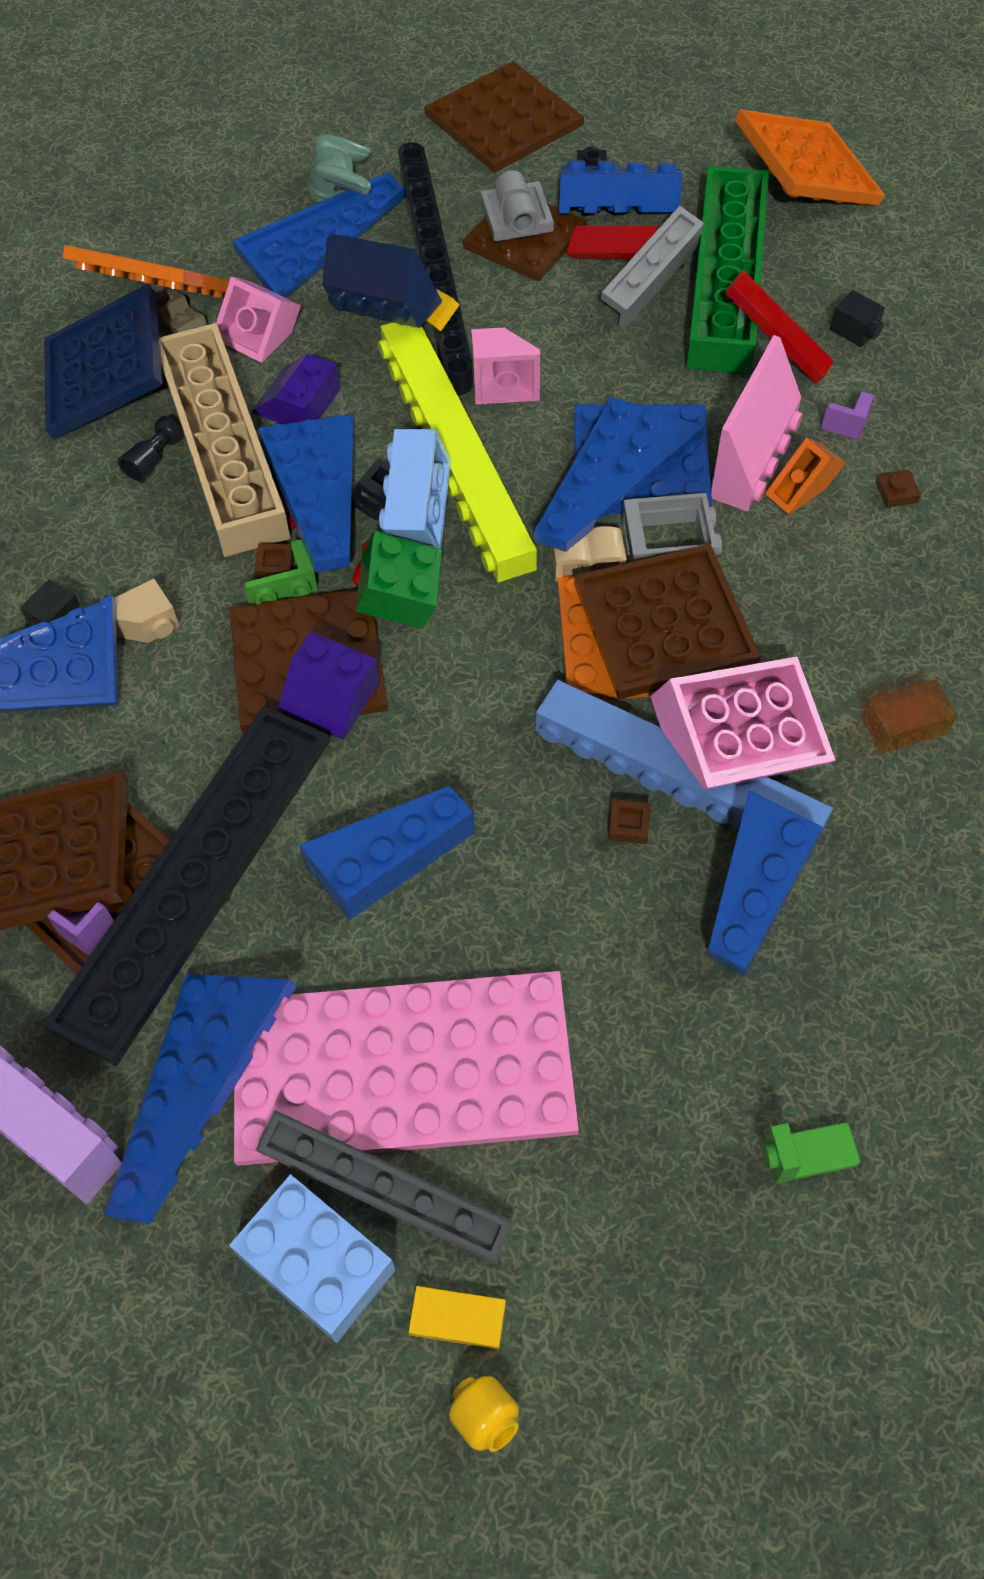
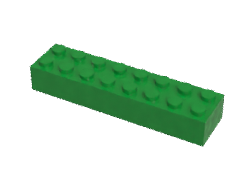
M708 166L702 222L705 224L699 244L686 369L751 374L756 347L757 325L726 295L725 291L742 270L760 286L768 170Z

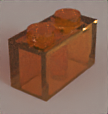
M933 680L923 684L922 682H915L908 685L905 689L893 693L882 692L876 694L868 700L861 719L880 754H884L949 734L957 714L939 682Z

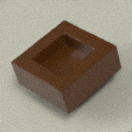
M910 470L877 475L875 484L886 508L919 503L921 493Z
M258 544L254 569L256 580L292 570L294 557L291 544Z
M612 799L608 840L647 844L651 803Z

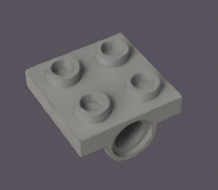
M507 171L498 177L495 189L481 191V203L494 242L554 232V221L539 181L526 183L524 176L520 172Z

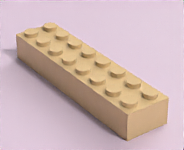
M217 323L159 337L161 367L224 557L256 549L258 544H274L291 539L283 505Z

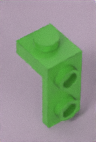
M301 539L290 542L297 569L244 583L249 604L256 603L258 605L261 602L291 597H304L310 592L318 591L315 571Z
M788 1123L771 1126L761 1144L765 1165L768 1169H772L776 1184L854 1168L860 1163L851 1130L847 1123L792 1134Z

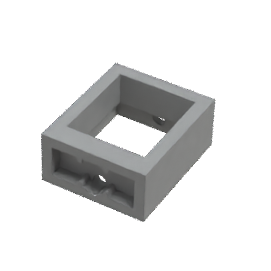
M706 493L624 500L622 526L629 563L706 544H711L715 555H721V536L719 533L715 534L714 532L716 512L714 506L709 507ZM696 522L700 545L646 548L643 526Z

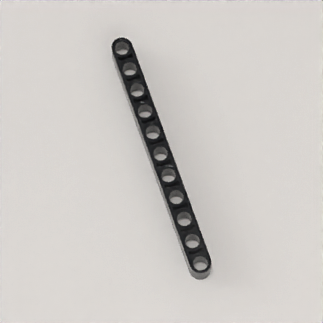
M405 143L398 150L402 187L404 188L416 252L435 288L459 303L425 149L419 143ZM459 305L442 331L432 327L438 358L456 394L461 396L467 394L473 388L472 358Z

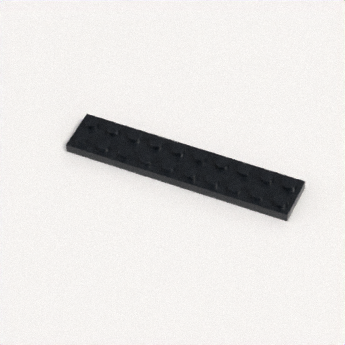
M263 706L43 1023L47 1031L115 1067L118 1066L329 745L328 734Z

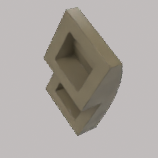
M170 288L156 295L157 318L172 334L207 325L204 316L190 308L185 295Z

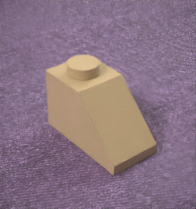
M154 578L115 597L116 637L149 643L157 638L161 639L169 636L174 629L180 627L173 606Z

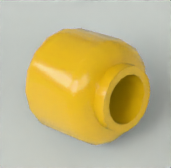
M482 1376L476 1380L473 1377H468L455 1388L452 1394L454 1401L449 1410V1417L452 1425L468 1445L477 1451L489 1450L496 1452L508 1444L519 1428L517 1423L519 1406L500 1382L492 1376Z

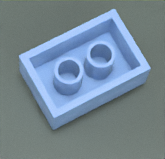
M394 429L393 442L388 444L387 449L390 470L389 475L384 477L383 482L386 504L385 508H382L380 511V528L390 535L441 548L451 458L436 429Z
M291 1174L229 1245L244 1263L335 1343H338L396 1271L390 1257Z

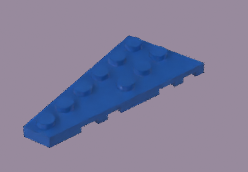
M387 172L369 180L371 190L368 195H362L350 189L233 240L234 249L266 289L286 298L324 266L327 237L330 234L358 238L404 199V188Z
M610 397L534 531V542L567 552L594 529V524L605 514L608 516L617 509L619 502L625 497H632L663 470V465L672 457L678 458L685 452V446L692 440L695 442L699 440L704 434L705 426Z
M354 414L316 420L309 419L288 424H274L258 428L259 442L315 572L349 567Z
M112 595L100 599L99 603L84 609L79 607L69 611L68 615L50 622L43 621L0 638V712L119 705L115 598Z
M186 974L104 1215L120 1221L148 1225L151 1223L179 1178L177 1169L190 1149L194 1151L197 1149L204 1137L200 1132L212 1113L218 1115L253 1058L251 1050L262 1032H269L277 1020L273 1014L283 998L290 999L297 986L290 979Z

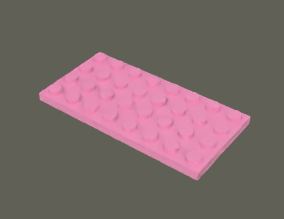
M560 971L293 994L290 999L284 997L273 1014L277 1020L269 1032L263 1031L251 1050L253 1058L234 1087V1162L236 1166L278 1162L255 1151L275 1110L368 1154L578 1135L579 1132Z

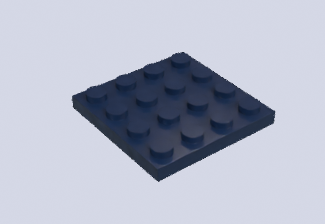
M149 284L44 338L46 432L53 439L70 433L76 428L94 419H98L102 415L120 406H124L137 397L151 392L162 385L156 292Z

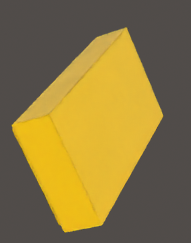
M416 1286L409 1336L499 1349L506 1300Z

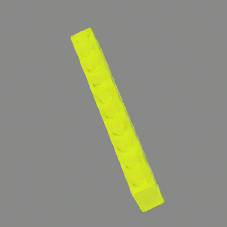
M393 322L380 326L382 340L378 341L380 355L383 360H389L388 367L392 380L400 382V394L404 404L410 403L411 405L410 413L416 427L421 425L422 429H436L451 458L448 494L450 497L456 496L459 517L462 522L468 521L470 525L469 535L474 547L480 546L482 549L481 559L486 572H493L499 583L537 570V549L422 325L416 328Z

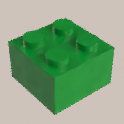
M374 530L362 554L355 612L416 628H424L437 607L442 549Z

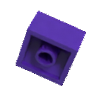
M306 354L285 366L252 409V414L279 424L320 419L340 391L336 363Z
M310 632L291 660L278 711L344 740L380 684L376 659Z

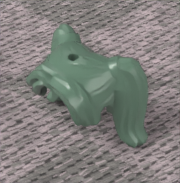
M323 134L317 136L315 139L316 154L310 166L309 190L312 199L321 202L340 194L334 189L337 186L350 189L362 195H368L371 190V183L353 172V163L364 162L369 157L371 149L334 135Z

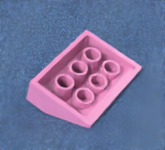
M774 335L721 431L711 496L714 500L745 511H749L754 500L757 502L761 501L767 482H764L766 477L772 478L779 463L777 456L778 454L784 455L791 440L789 433L790 431L796 432L803 416V413L798 412L801 395L781 338Z
M798 657L672 678L650 696L662 732L704 790L825 765L836 761Z

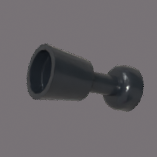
M162 415L155 422L154 431L156 434L149 442H138L118 458V465L126 476L143 483L160 459L158 451L165 444L175 445L183 438L184 434L181 427L168 416Z

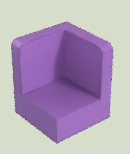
M861 392L855 409L829 403L825 410L821 429L859 440L869 417L875 395Z
M99 902L92 909L68 914L65 918L54 910L47 916L61 937L88 956L92 954L114 922L107 908Z

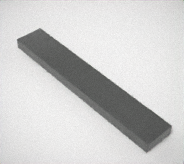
M276 1110L255 1150L493 1263H496L513 1223L512 1220Z

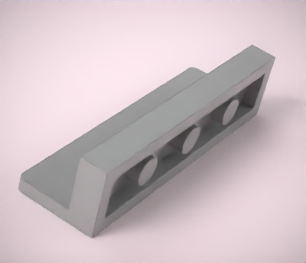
M681 206L672 213L602 291L601 300L621 313L619 327L622 329L638 315L700 244L705 223Z

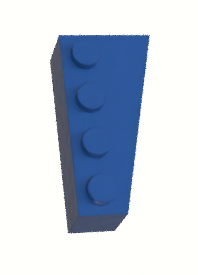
M448 786L300 844L299 847L305 866L345 916L351 920L474 834L473 812L455 791Z

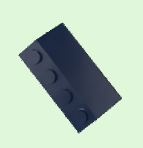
M330 234L327 237L322 285L329 295L328 300L335 309L419 328L442 303L415 249Z

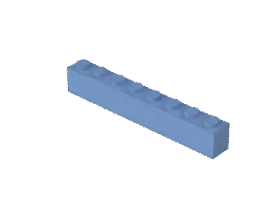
M560 680L556 681L536 712V731L546 741L550 743L560 742L572 748L573 752L581 758L598 760L615 774H627L639 780L640 784L648 790L665 792L673 796L674 800L684 807L691 808L694 806L708 813L709 817L717 823H730L740 828L749 790L822 826L821 835L831 815L833 807L768 777L704 790L666 738L661 727Z

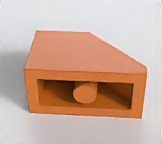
M806 437L765 492V495L785 512L791 514L824 491L846 462L822 443Z

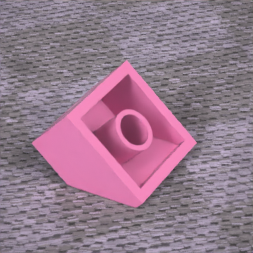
M231 277L216 323L225 345L259 362H263L292 333L301 305L252 281Z
M504 327L471 329L475 404L540 401V349Z

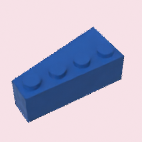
M568 160L567 165H561L559 213H570V207H577L578 210H582L584 213H596V211L601 210V206H607V210L614 213L629 212L632 206L638 207L637 211L674 212L680 206L683 173L681 169H676V164L658 163V168H646V163L628 162L627 167H615L616 162L598 161L597 166H585V161Z
M749 790L708 948L709 958L743 976L746 975L821 836L822 826Z

